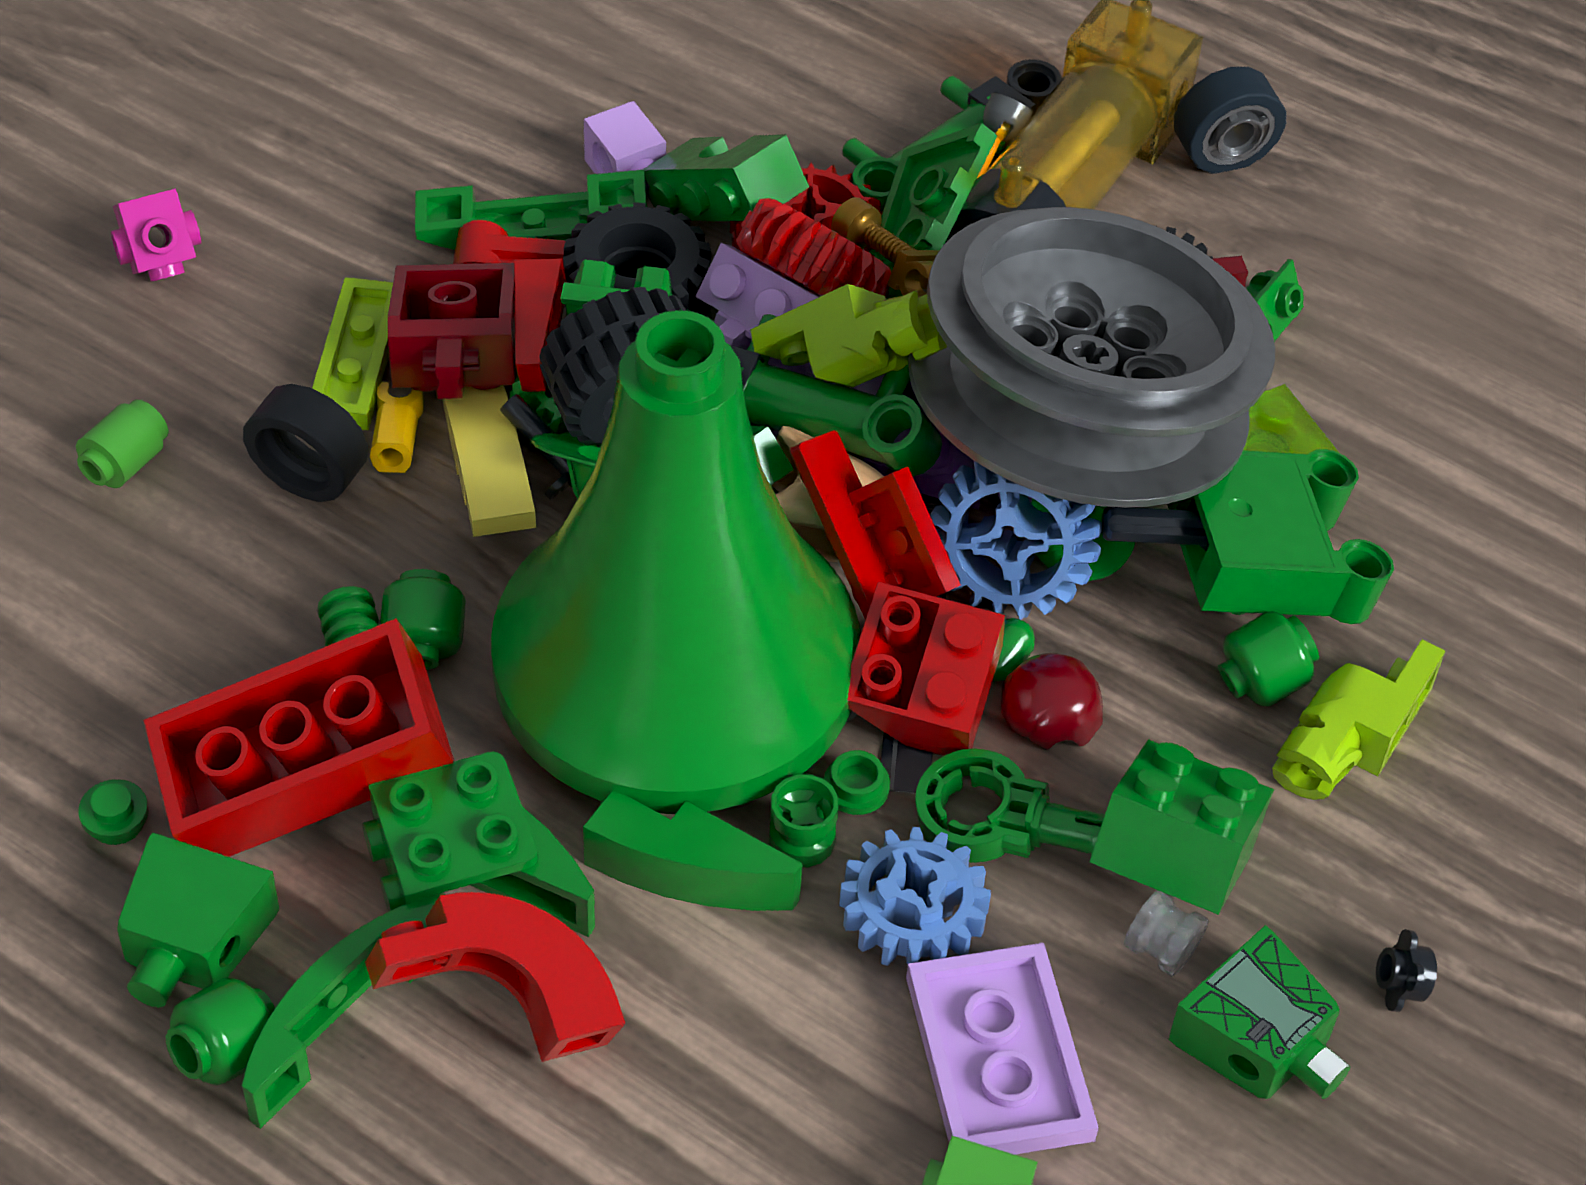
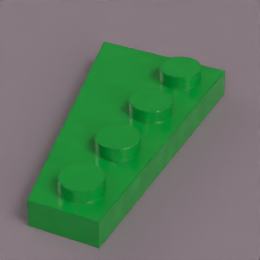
M980 123L904 149L881 216V227L916 250H940L945 244L998 135ZM870 249L869 253L881 260L892 272L895 264L878 252ZM889 287V294L886 299L903 295L900 290H894Z

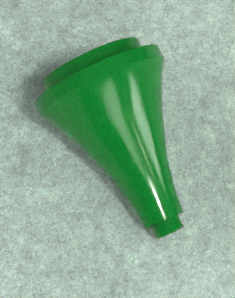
M678 310L658 314L646 321L639 329L636 341L627 347L620 360L612 411L595 469L565 522L553 535L534 549L510 578L500 597L494 615L491 633V658L495 693L505 721L524 750L555 778L599 801H604L611 791L627 795L658 813L676 814L685 801L709 812L745 804L774 792L776 786L785 778L803 774L829 749L844 727L851 712L848 709L847 699L851 680V664L860 639V626L855 606L841 578L824 556L803 539L791 526L762 470L745 406L740 360L731 346L725 342L724 335L715 322L699 313Z

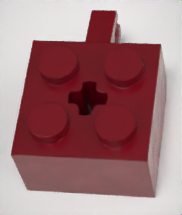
M514 263L396 265L388 311V345L393 388L410 387L413 390L423 392L437 389L438 399L463 398L465 386H471L478 390H488L501 385H512L515 383Z

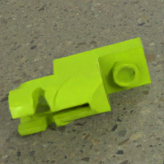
M846 284L750 329L755 353L779 359L782 364L788 366L810 363L816 378L846 387H856L892 370L899 371L908 365V355L912 353L915 360L920 361L947 348L932 320L927 294L918 298L917 290L903 296L886 299L883 295Z
M1422 639L1408 661L1400 657L1395 660L1386 678L1367 668L1347 663L1333 672L1321 684L1306 709L1302 712L1299 724L1292 730L1276 754L1279 758L1272 767L1274 779L1286 790L1300 797L1318 800L1329 797L1334 787L1355 765L1379 776L1431 692L1446 650Z

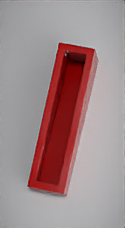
M562 259L514 260L515 364L522 392L547 390V383L540 368L542 362L539 356L541 348L547 345L546 338L552 330L560 327L564 304H562L560 298L563 283H567Z

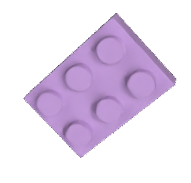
M1044 943L908 964L906 980L949 1143L951 1137L955 1136L1016 1155L1094 1142L1096 1140L1099 1127Z

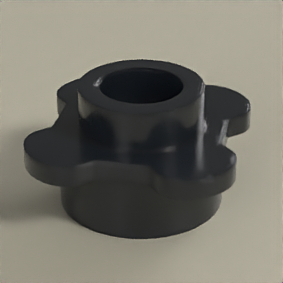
M1404 929L1401 931L1398 942L1393 948L1387 947L1382 950L1376 964L1377 984L1380 988L1386 989V1008L1389 1011L1400 1012L1403 1009L1405 1000L1423 1002L1432 993L1437 977L1436 956L1431 948L1418 945V936L1415 931Z

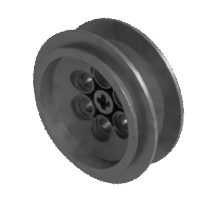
M1051 207L1016 210L981 219L954 234L943 245L936 255L930 270L927 299L932 320L947 348L920 361L915 360L912 353L908 357L909 377L920 406L936 428L954 446L971 459L1016 484L1049 496L1083 504L1126 508L1148 507L1184 500L1211 488L1229 474L1237 464L1246 445L1250 418L1248 409L1262 396L1271 378L1275 363V343L1266 316L1248 290L1222 266L1192 244L1159 227L1124 215L1085 208Z

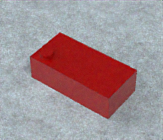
M397 618L144 719L172 836L178 841L227 857L370 801L369 784L454 763V757L422 655Z

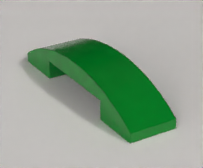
M644 170L589 174L587 175V192L479 202L475 200L473 185L416 190V238L432 245L455 250L459 229L465 223L473 220H486L501 226L508 236L552 240L570 239L571 230L578 223L587 224L588 215L596 211L606 213L608 212V206L621 204L622 207H633V203H646L647 207Z
M441 893L413 901L373 919L330 948L293 984L264 1025L246 1067L242 1088L249 1120L261 1129L311 1080L306 1048L372 985L365 962L378 939L382 938L381 934L395 925L409 921H422L424 928H427L425 922L427 915L438 897L446 894Z

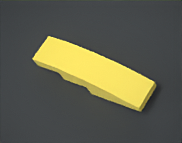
M501 385L488 390H478L471 386H465L463 398L442 399L456 472L460 478L464 503L468 508L473 537L536 528L535 507L516 427L500 411L501 407L508 401L504 386Z

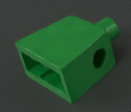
M152 832L145 845L118 920L117 932L124 958L129 964L137 967L127 984L128 992L138 1001L160 1008L166 1005L179 981L204 989L214 982L228 977L273 921L280 909L273 871Z

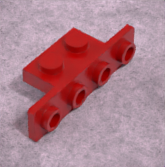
M830 431L801 442L791 448L790 452L798 468L800 478L806 486L825 529L827 539L835 551L852 589L853 597L859 605L865 620L878 582L935 597L961 586L908 466L862 487L837 431Z

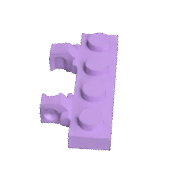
M721 243L695 297L719 310L716 313L714 322L721 329L725 342L731 346L746 350L752 340L750 329L759 325L763 315L771 314L778 317L821 296L762 262L751 258L737 248ZM808 364L806 371L816 378L811 364ZM885 374L856 387L849 388L876 395Z

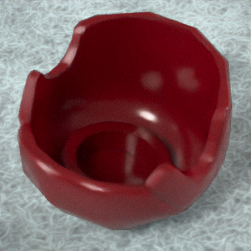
M1043 653L1032 656L1015 668L1006 677L1002 685L1001 710L1008 725L1014 733L1029 738L1045 750H1049L1056 743L1071 740L1078 746H1084L1090 742L1103 724V700L1099 684L1084 663L1074 657L1059 653Z

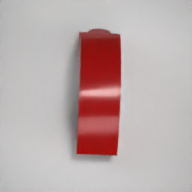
M481 892L441 895L425 919L427 928H424L422 921H409L385 930L381 934L382 938L378 939L365 962L373 989L441 972L458 970L479 973L497 981L509 990L522 1006L529 1021L541 1062L608 1045L626 1024L612 983L602 964L589 946L567 925L548 912L530 903L508 896Z

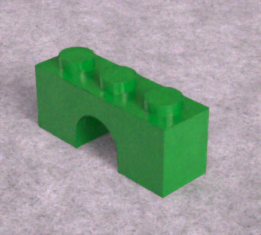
M786 134L754 135L731 150L728 149L723 137L691 138L642 169L649 185L648 195L655 208L658 205L670 208V214L682 213L689 217L691 221H744L749 210L753 211L759 199L771 198L785 204L809 188Z

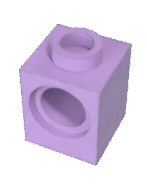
M634 101L584 119L585 162L595 174L642 170L666 155V141ZM645 179L646 191H648L649 185Z

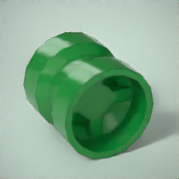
M797 774L785 778L779 783L771 796L769 845L803 864L802 868L821 864L831 855L835 847L836 821L838 819L839 807L838 795L833 786L823 778L811 774Z

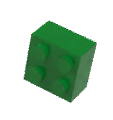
M1148 739L1112 792L1090 863L1219 915L1251 856L1274 789L1258 783L1257 779L1246 771L1237 768L1222 769L1199 760L1188 749L1178 744L1168 742L1157 743Z

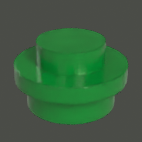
M861 750L845 752L828 766L824 774V780L833 786L838 795V810L852 815L868 814L879 809L888 798L890 790L889 774L881 761L869 752Z
M121 779L106 780L91 787L81 798L78 808L83 829L99 842L108 845H120L134 839L142 830L149 813L147 798L143 790L138 785Z

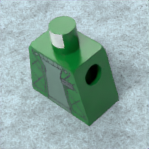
M1266 925L1178 1003L1168 1038L1179 1049L1262 1099L1270 1098L1293 1075L1318 1096L1325 1099L1338 1088L1350 1070V1065L1325 1045L1330 1039L1340 1012L1336 1000Z

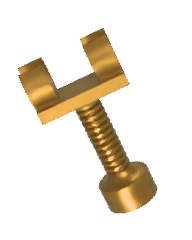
M858 197L845 201L838 208L832 219L831 230L862 249L869 246L893 262L895 265L887 283L888 286L894 290H900L902 295L917 290L918 298L926 295L927 293L922 289H927L930 270L940 250L914 249L881 227L882 218L878 209Z

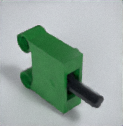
M1328 449L1314 450L1309 454L1243 450L1237 464L1229 474L1216 485L1202 493L1167 504L1168 509L1106 507L1101 517V534L1107 541L1180 544L1201 611L1230 612L1234 615L1274 611L1286 615L1330 616L1342 623L1359 624L1369 618L1394 570L1393 560L1389 554L1379 545L1362 539L1348 540L1342 544L1339 550L1333 549L1327 531L1335 526L1359 475L1357 468L1351 460L1336 451Z

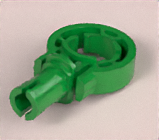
M964 749L939 758L928 767L920 778L915 796L919 827L924 839L932 843L941 832L948 834L946 849L954 852L958 848L967 846L971 849L969 863L994 860L1005 853L1029 858L1031 850L1034 851L1036 847L1040 848L1043 843L1070 848L1092 855L1105 816L1104 813L1075 809L1050 802L1049 783L1025 778L1022 770L1012 760L1002 754L985 749ZM970 776L971 786L989 788L995 791V794L1001 798L1002 803L992 814L987 816L986 821L975 823L974 825L961 824L953 819L949 823L947 822V814L944 807L948 798L954 792L963 789L962 777ZM933 817H937L938 824L933 820Z

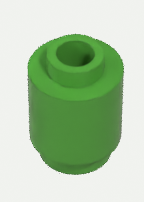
M136 399L130 404H119L77 441V464L80 471L89 481L96 485H106L111 488L122 487L163 449V440L169 434L166 421L152 405L143 400Z

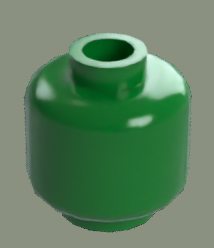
M428 569L405 571L400 575L399 580H395L384 589L381 601L380 625L397 618L421 653L426 670L434 669L439 665V660L453 656L461 648L464 635L465 596L457 586L451 584L449 576L442 572Z
M1271 611L1263 613L1225 636L1223 653L1226 661L1218 665V670L1225 685L1235 698L1238 699L1246 694L1257 705L1268 707L1307 686L1314 676L1313 663L1318 661L1320 656L1312 636L1296 616L1285 618L1280 613Z
M230 977L216 981L179 1002L173 1009L169 1020L170 1029L166 1033V1046L173 1063L182 1074L193 1080L200 1079L202 1082L217 1086L233 1080L246 1071L254 1045L275 1009L274 1004L262 990L252 988L244 981Z

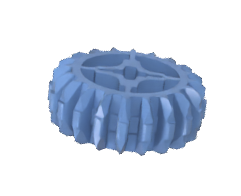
M976 461L974 462V469L962 465L956 470L953 475L955 484H944L938 494L939 500L943 505L935 506L930 516L933 523L939 527L936 530L961 586L951 591L960 590L967 585L973 590L969 598L970 606H978L983 598L993 601L992 612L1003 614L1007 604H1012L1015 613L1021 620L1028 617L1032 604L1046 615L1054 609L1056 598L1065 603L1070 602L1077 592L1075 584H1087L1093 572L1088 563L1096 562L1101 552L1100 545L1092 540L1099 537L1102 531V523L1099 520L1087 517L1093 512L1096 505L1077 503L1031 490L990 471ZM1000 492L1001 501L995 509L996 515L984 516L980 523H969L970 506L984 496ZM1028 497L1041 503L1050 513L1041 512L1034 508L1029 502ZM1007 526L1014 527V531L1005 530V528ZM1017 536L1026 537L1024 541H1017ZM1050 545H1063V557L1058 563L1044 571L1030 574V565L1035 558L1034 553L1048 551ZM983 555L995 559L1002 569L993 565Z

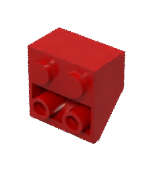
M878 582L851 664V680L847 699L848 709L909 747L943 756L959 750L972 749L1003 647L1005 615Z

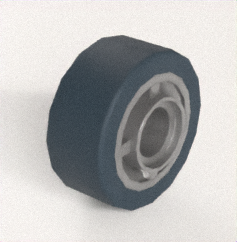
M1228 67L1209 74L1194 84L1182 97L1174 114V132L1190 159L1198 169L1211 174L1249 167L1266 156L1279 142L1286 127L1285 107L1264 74L1251 67Z

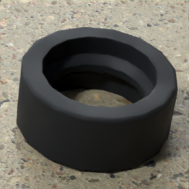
M296 384L276 386L243 426L244 445L250 458L262 473L282 489L316 502L335 500L345 491L367 461L368 443L361 427L350 413L332 398L310 387ZM296 436H298L299 438L303 439L306 443H308V444H309L311 447H313L315 450L309 448V447H308L307 445H305L302 441H300Z

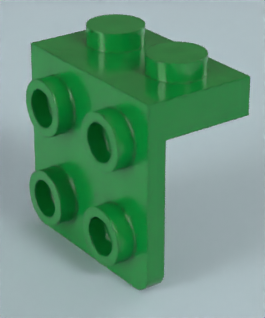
M487 752L440 767L369 784L373 820L362 822V827L372 862L384 859L389 875L380 877L388 912L422 898L529 869L537 863L538 848L505 758L498 752Z

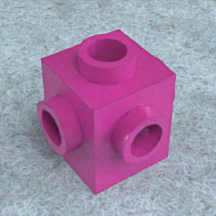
M176 188L118 203L113 206L119 229L112 230L110 233L120 265L130 263L133 274L148 271L151 282L185 273L182 261L196 258L193 246L201 244V236L192 210L183 212ZM151 227L158 229L163 235L164 241L160 248L155 247L149 241L148 233Z

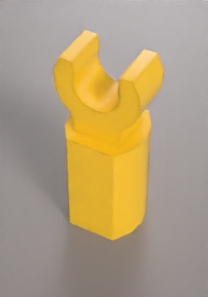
M381 382L377 387L378 411L370 460L378 472L405 473L411 466L418 418L422 415L424 409L423 391L411 389L412 391L408 396L397 398L390 395L389 382Z

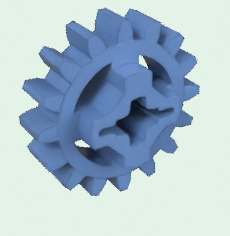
M913 827L909 840L900 841L899 837L892 830L885 831L883 848L880 849L875 844L865 841L861 845L860 861L848 860L845 870V881L841 883L839 906L845 908L843 926L846 931L860 930L858 948L862 952L876 945L883 948L881 964L888 966L897 955L906 957L907 966L909 963L920 962V957L929 956L931 960L946 958L949 948L959 955H967L969 953L971 936H982L991 897V890L983 888L986 870L984 866L968 867L971 849L967 846L958 848L954 852L946 849L948 834L941 832L931 843L923 841L920 827ZM886 874L887 878L880 879ZM876 883L875 891L870 892L873 885ZM960 904L954 916L944 923L943 918L952 916L954 906Z

